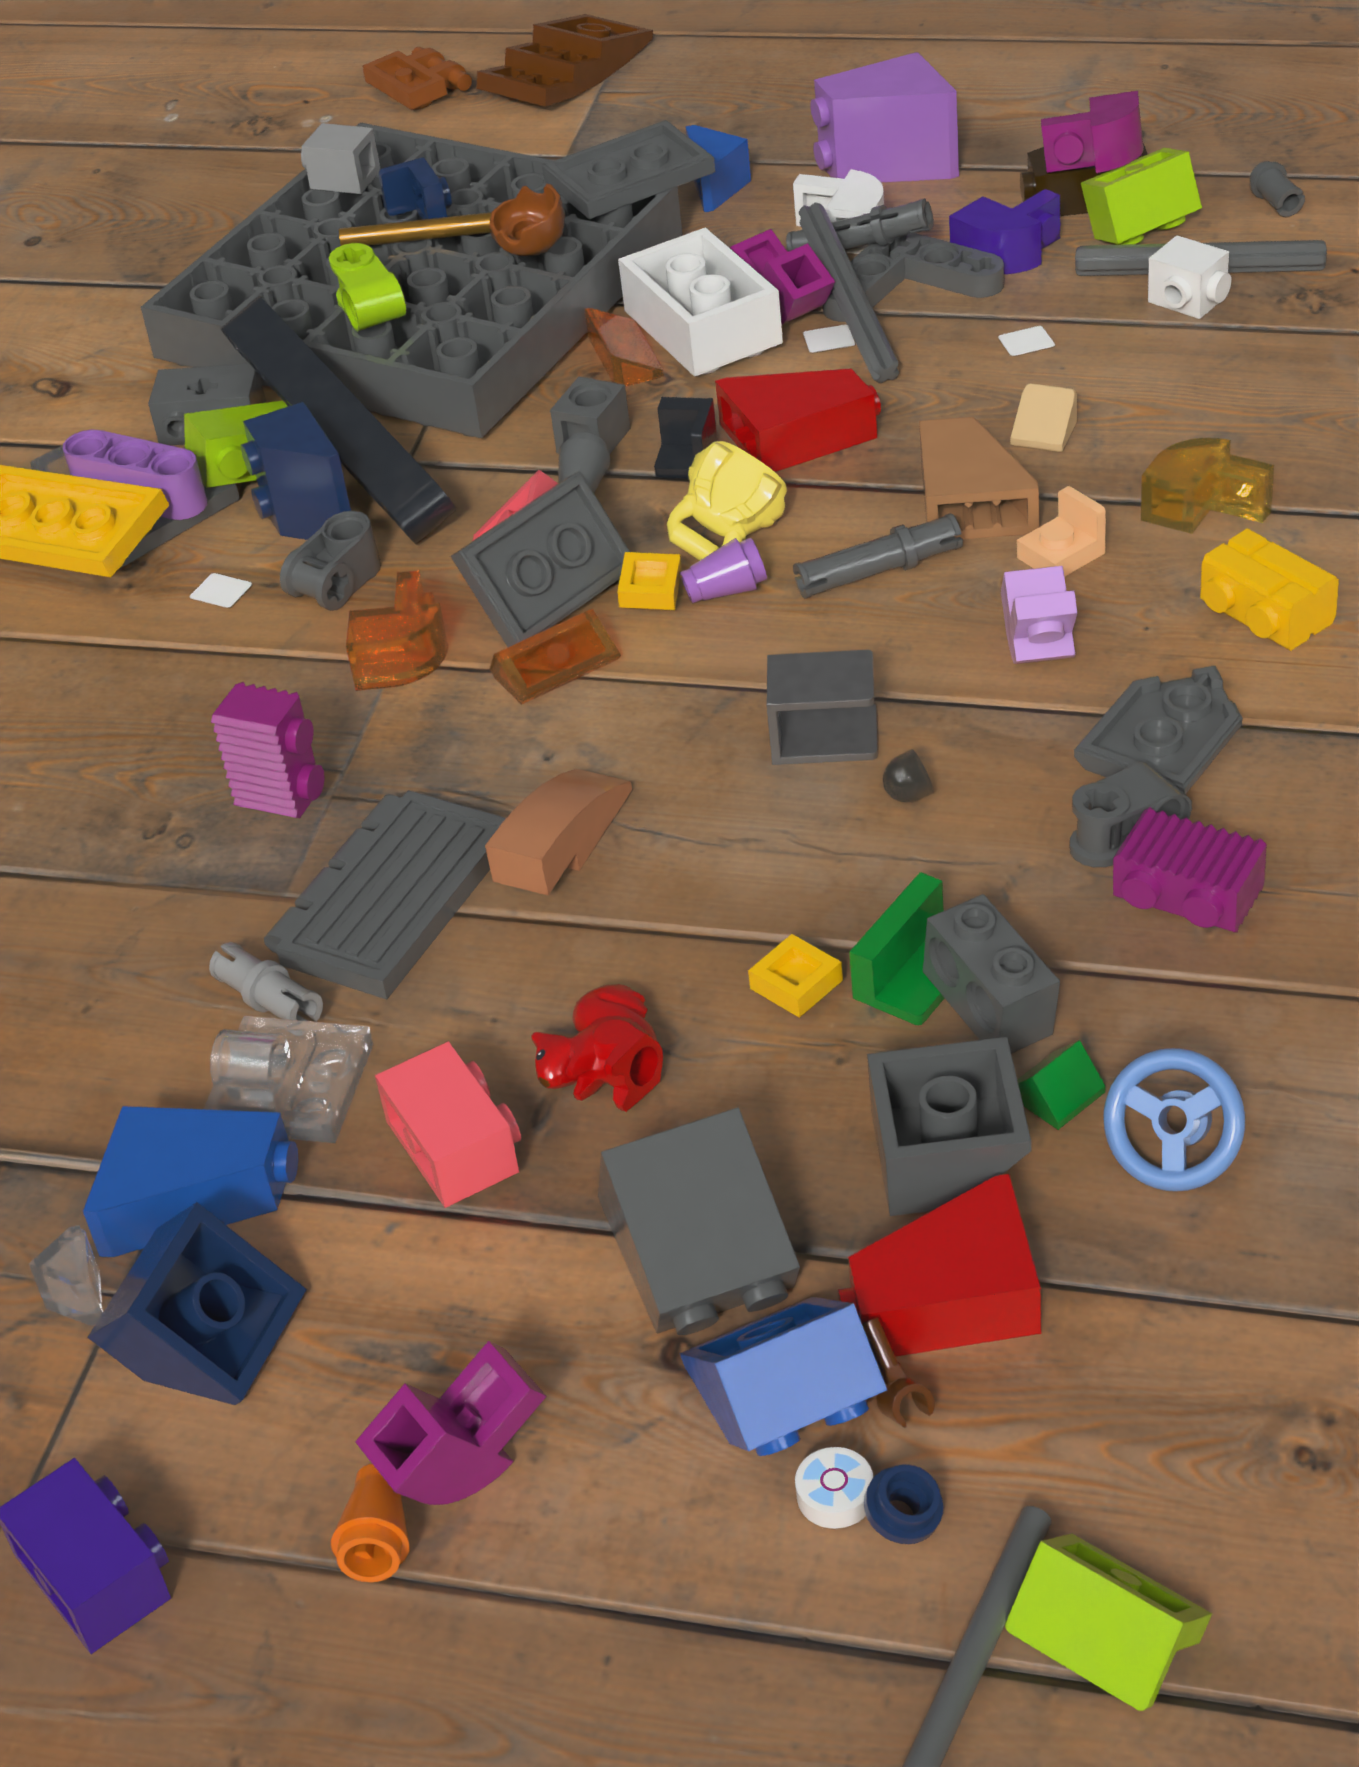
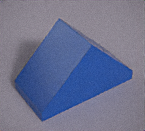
M697 125L685 126L686 136L714 157L715 173L694 180L704 212L714 211L751 182L748 139Z

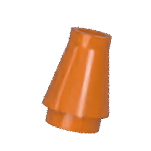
M373 1464L363 1466L356 1474L354 1489L332 1535L331 1549L337 1558L340 1570L348 1577L362 1582H379L390 1578L396 1573L399 1565L407 1558L410 1546L401 1494L394 1492Z

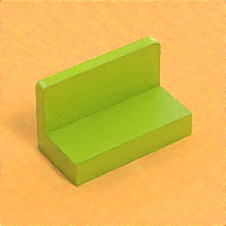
M1067 1534L1040 1541L1007 1618L1005 1627L1013 1636L1133 1708L1143 1711L1153 1706L1176 1651L1200 1643L1212 1613L1078 1536Z

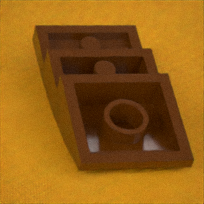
M588 14L533 24V42L506 47L505 65L477 71V89L544 107L573 98L603 82L626 65L653 39V30Z

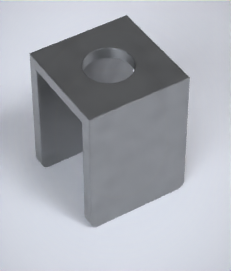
M871 650L767 655L766 706L772 765L874 760L878 757L876 705L874 704L873 652Z

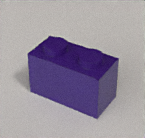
M74 1457L0 1506V1525L15 1557L89 1653L93 1654L171 1599L160 1571L161 1567L169 1563V1559L161 1543L145 1523L133 1529L124 1517L129 1514V1510L122 1496L108 1477L103 1475L94 1481Z

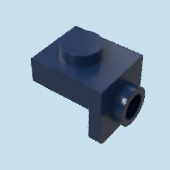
M424 157L379 170L384 206L390 216L417 210L423 220L447 217L446 207L452 205L449 186L443 176L437 177Z

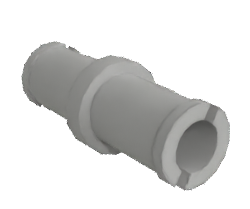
M228 942L220 946L225 953L235 958L234 961H230L217 951L212 955L209 965L211 976L240 992L243 1001L254 1010L259 1012L269 1011L287 1022L290 1027L297 1031H304L312 1027L309 1021L297 1014V1011H301L316 1022L320 1018L323 1010L321 996L290 979L288 971L277 962L272 960L261 961L234 942Z

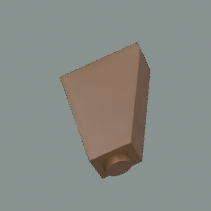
M974 417L919 421L926 522L951 513L955 516L962 533L954 537H961L962 539L1026 535L1039 528L1038 481Z

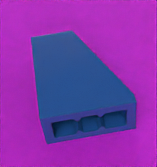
M122 1106L83 1210L99 1257H116L144 1249L158 1227L196 1202L225 1225L277 1211L285 1184L292 1183L296 1178L298 1148L294 1141L288 1140L281 1112Z

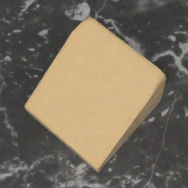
M1033 383L1026 384L1022 392L1010 438L1011 445L1062 452L1077 423L1076 391L1064 387Z

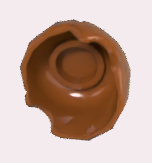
M551 184L545 185L543 193H535L527 186H523L515 199L502 202L491 212L489 224L491 236L501 248L514 255L537 256L546 253L558 242L563 233L565 213L561 196Z

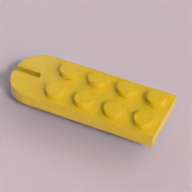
M0 465V559L111 578L143 537L153 528V525L168 508L169 503L162 489Z

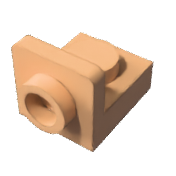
M1070 486L1061 489L1058 492V517L1017 539V558L1034 569L1063 566L1064 577L1105 554V508Z

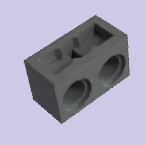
M984 894L927 918L923 973L979 1040L1007 1037L1012 1054L1053 1035L1060 980Z

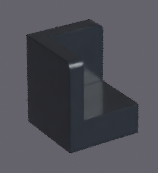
M661 397L657 410L662 444L654 465L655 476L663 478H689V466H692L695 455L706 449L711 443L718 441L713 398Z

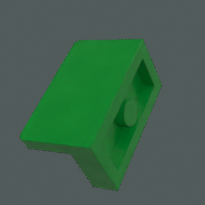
M919 872L849 951L853 999L914 1025H922L945 999L923 973L927 918L944 911L942 880Z

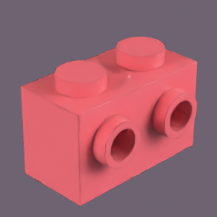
M449 1041L375 1075L386 1122L444 1208L519 1173L514 1143L521 1140V1133L512 1112L505 1103L495 1106L490 1099V1090L479 1066L474 1061L465 1064Z

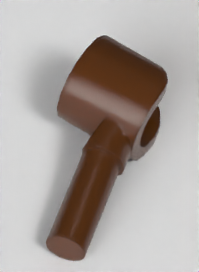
M875 1317L863 1322L862 1326L887 1388V1391L876 1396L877 1406L880 1411L894 1422L906 1428L905 1419L900 1413V1403L903 1397L911 1392L912 1399L918 1409L928 1416L932 1415L935 1408L932 1393L928 1388L905 1375L900 1362L896 1360L879 1318Z

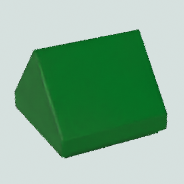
M1080 1040L1055 1050L1017 1080L1023 1106L1057 1130L1105 1093V1084Z

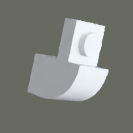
M851 169L845 179L799 174L793 183L796 226H801L799 223L801 219L799 215L800 209L804 205L810 207L815 202L824 206L831 222L870 213L873 207L884 205V191L881 182L876 177L858 170ZM869 244L848 249L845 252L859 254Z

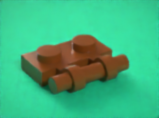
M419 46L414 48L409 56L396 51L362 65L365 82L410 110L428 107L433 100L447 95L446 87L452 90L466 91L472 84L471 76L466 73L462 65L452 60L445 61L444 56L433 48L424 49Z

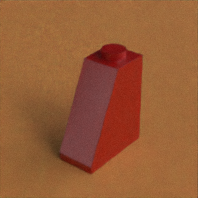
M852 368L726 377L715 381L720 426L740 449L761 461L774 472L877 438L876 416L881 413L879 396L872 385H867Z
M1009 1174L998 1175L988 1179L849 1256L851 1287L838 1289L839 1301L853 1303L861 1323L875 1317L879 1318L895 1357L1041 1334V1287Z

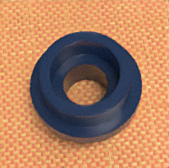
M902 1464L884 1469L874 1476L864 1495V1511L871 1526L884 1538L900 1544H915L926 1540L935 1532L942 1519L943 1500L938 1484L928 1472L914 1465ZM897 1500L906 1503L911 1508L913 1515H907L898 1511L890 1502Z

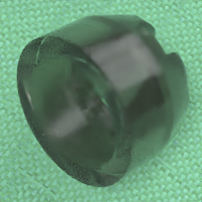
M913 749L896 756L887 765L883 775V784L885 791L893 799L912 803L934 793L928 773Z

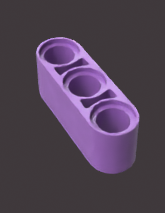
M93 429L75 433L63 443V452L71 476L162 489L169 506L160 517L174 520L189 519L204 511L207 506V496L197 459L190 450Z

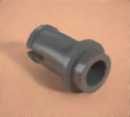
M1265 161L1258 164L1252 170L1250 175L1251 191L1256 197L1265 198L1277 210L1279 215L1290 217L1302 208L1305 202V195L1299 187L1287 178L1286 169L1282 164Z

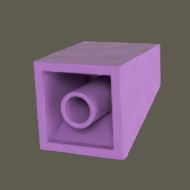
M918 52L814 80L815 99H812L810 104L812 118L818 129V141L813 146L814 156L818 167L821 170L824 169L832 178L845 179L851 169L868 173L876 177L880 182L940 180L959 177L956 90Z

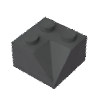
M1007 1037L867 1054L871 1113L890 1216L932 1211L988 1179L1002 1175L1031 1152L1030 1133Z

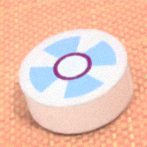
M842 1447L820 1449L807 1456L799 1465L795 1475L797 1502L803 1515L818 1526L832 1529L849 1527L861 1521L866 1516L864 1511V1495L873 1479V1472L869 1463L857 1452Z

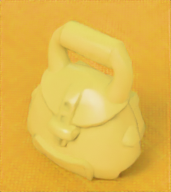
M725 441L713 442L706 449L696 454L692 466H689L688 477L690 484L688 493L670 513L667 521V530L670 542L700 561L719 549V547L681 523L684 519L693 516L705 528L724 537L722 546L734 538L741 542L746 539L747 535L761 528L773 526V523L782 517L785 509L786 484L772 469L742 449Z

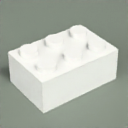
M706 227L618 259L625 312L694 377L700 374L713 373L724 365L745 357L757 356L764 350L783 343L779 290Z

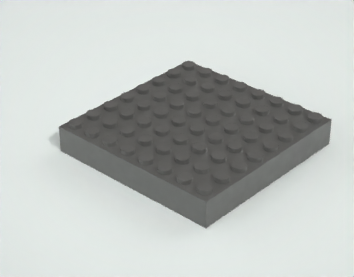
M361 122L357 125L358 127L373 128L380 169L424 157L437 177L443 176L446 179L452 198V205L446 207L447 217L492 212L502 202L515 199L523 186H527L535 193H543L547 183L544 181L542 166L555 161ZM304 169L141 306L153 357L189 367L249 364L230 343L220 328L258 296H261L368 411L376 412L383 416H392L417 422L424 426H433L462 433L468 437L482 438L623 296L618 259L683 236L678 187L588 219L561 196L565 213V225L562 236L546 253L537 256L511 254L496 243L491 233L370 245L389 272L391 271L396 277L404 296L406 315L356 331L346 313L338 305L336 297L337 290L340 288L338 277L332 271L329 263L330 253L335 248L341 246L339 229L423 219L417 210L390 216L384 206L379 173L362 194L310 189L307 170ZM261 377L262 385L269 386Z

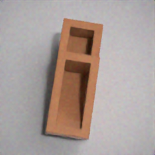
M574 769L561 773L543 783L510 813L485 845L493 882L549 896L566 868L577 871L581 870L631 793V781Z

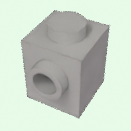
M321 123L302 145L301 162L304 169L307 170L310 189L362 194L380 170L373 128Z

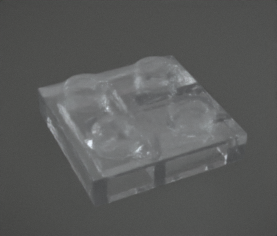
M244 1016L238 1030L223 1029L215 1038L210 1060L213 1088L204 1109L281 1112L288 1139L336 1143L374 1045L369 1026Z

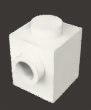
M1176 235L1149 257L1148 302L1201 319L1218 303L1224 301L1231 287V275L1228 273L1229 251Z

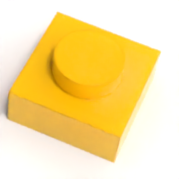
M625 552L617 591L619 608L675 610L681 577L680 572H682L680 554Z
M793 934L789 935L748 970L751 990L799 1018L843 981L841 961Z

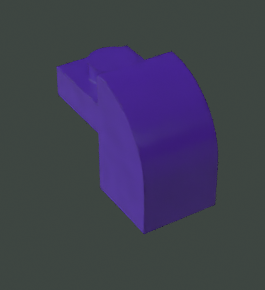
M1047 189L1042 190L1014 208L1007 207L982 196L949 216L950 242L999 256L1004 263V274L1021 273L1042 265L1041 250L1060 239V195Z

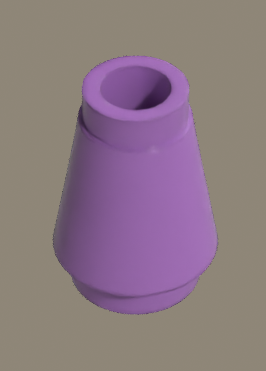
M734 538L690 566L689 569L680 572L683 585L692 604L700 600L705 601L757 590V583L767 580L764 564L752 538L741 542Z

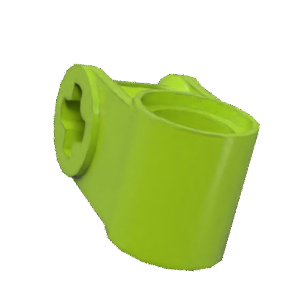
M349 243L335 248L330 253V267L338 277L340 287L336 293L337 302L348 316L351 325L356 331L406 315L404 296L396 277L391 271L389 272L370 246L362 243Z

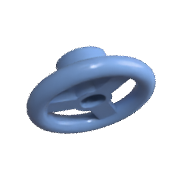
M1165 1048L1151 1051L1136 1058L1116 1077L1105 1101L1104 1131L1114 1157L1132 1177L1156 1189L1174 1192L1188 1191L1212 1182L1232 1164L1243 1141L1245 1110L1235 1083L1216 1062L1191 1050ZM1182 1070L1200 1077L1210 1086L1198 1093L1190 1090H1175L1157 1097L1138 1084L1146 1077L1159 1071ZM1126 1105L1151 1119L1156 1135L1162 1140V1168L1146 1161L1132 1146L1125 1127ZM1173 1106L1180 1107L1187 1117L1186 1126L1180 1133L1172 1130L1167 1122V1114ZM1222 1106L1224 1125L1217 1147L1203 1162L1187 1168L1186 1146L1197 1144L1206 1137L1212 1124L1211 1111Z

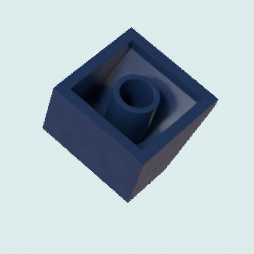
M304 402L243 421L248 442L240 445L241 452L250 475L256 474L259 486L251 489L252 498L260 518L265 519L269 517L280 536L308 540L322 527L328 518L344 511H351L339 453Z
M196 1202L156 1229L87 1338L145 1382L236 1405L242 1402L307 1289Z

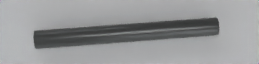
M1026 1506L1022 1509L902 1767H941L1004 1629L1040 1541L1045 1539L1052 1523L1050 1516L1042 1509L1034 1506Z

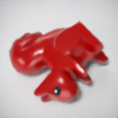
M621 984L597 987L587 992L576 1002L572 1021L579 1032L578 1034L570 1038L542 1032L533 1033L531 1039L537 1047L535 1068L540 1084L548 1089H559L576 1084L573 1092L574 1098L583 1101L595 1094L606 1083L614 1087L613 1100L618 1109L627 1112L660 1082L663 1064V1050L659 1042H657L655 1031L644 1019L648 1009L644 1005L645 998L643 995Z

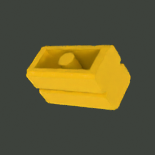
M1247 528L1229 539L1227 545L1223 543L1205 554L1201 566L1200 599L1214 612L1225 613L1246 625L1256 636L1268 638L1292 651L1307 641L1310 634L1316 635L1333 624L1337 611L1339 579L1276 543L1269 542L1265 537Z

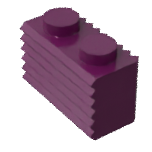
M244 682L235 684L212 714L211 723L215 724L213 732L217 733L216 742H220L218 751H222L221 760L225 761L223 769L227 770L226 778L230 779L228 787L232 788L231 796L235 797L233 805L301 818L311 802L320 796L324 786L325 775L322 766L315 763L311 746L314 734L313 724L311 720L304 718L300 697L297 692L288 694L287 690L278 692L276 688L267 690L265 686L256 688L255 684L248 686Z
M1149 807L1143 811L1113 857V896L1123 898L1130 905L1139 909L1153 907L1185 917L1192 924L1199 927L1209 928L1216 926L1238 933L1240 924H1243L1244 917L1248 915L1249 909L1253 907L1254 900H1257L1259 891L1262 892L1264 886L1267 844L1261 838L1254 841L1249 835L1241 837L1236 831L1229 834L1225 828L1216 830L1212 824L1204 827L1200 821L1192 823L1187 817L1180 820L1176 814L1168 817L1163 810L1156 813Z

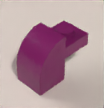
M1138 91L1090 97V112L1041 119L1047 173L1095 166L1096 173L1125 166L1136 160L1144 149Z
M769 229L730 247L733 252L779 290L781 325L823 306L828 300L835 280L808 243L787 252L772 229Z
M488 1341L440 1398L404 1383L355 1443L394 1492L429 1505L449 1504L477 1493L507 1470L514 1461L503 1450V1447L547 1396L505 1348Z

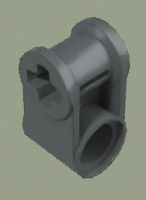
M344 511L328 518L316 533L299 548L290 552L284 560L280 572V586L282 590L293 597L306 595L314 598L319 606L330 611L341 608L349 597L365 582L377 575L381 567L368 516L362 512Z
M1141 761L1132 763L1122 769V771L1095 783L1083 785L1075 791L1072 797V812L1077 817V830L1070 837V854L1076 861L1086 866H1112L1113 857L1145 809L1151 807L1156 813L1163 810L1168 817L1176 814L1180 820L1186 817L1189 819L1192 811V801L1148 763Z

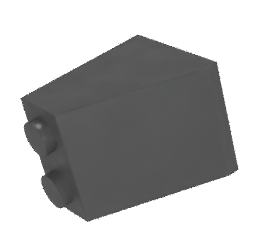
M739 1107L601 1152L598 1198L657 1334L673 1328L676 1329L678 1335L696 1333L718 1322L719 1317L717 1313L744 1304L748 1312L760 1311L772 1307L788 1297L787 1290L794 1288L800 1266Z

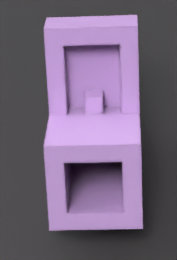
M1063 566L1004 572L1001 599L1006 635L1013 663L1021 664L1074 658L1075 649L1072 631L1077 617L1075 592L1066 591Z

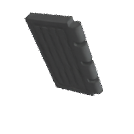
M410 790L403 797L391 794L385 795L361 823L362 828L356 829L330 859L329 867H324L296 899V907H290L264 937L265 945L278 955L280 965L387 1000L490 871L485 845L506 818Z

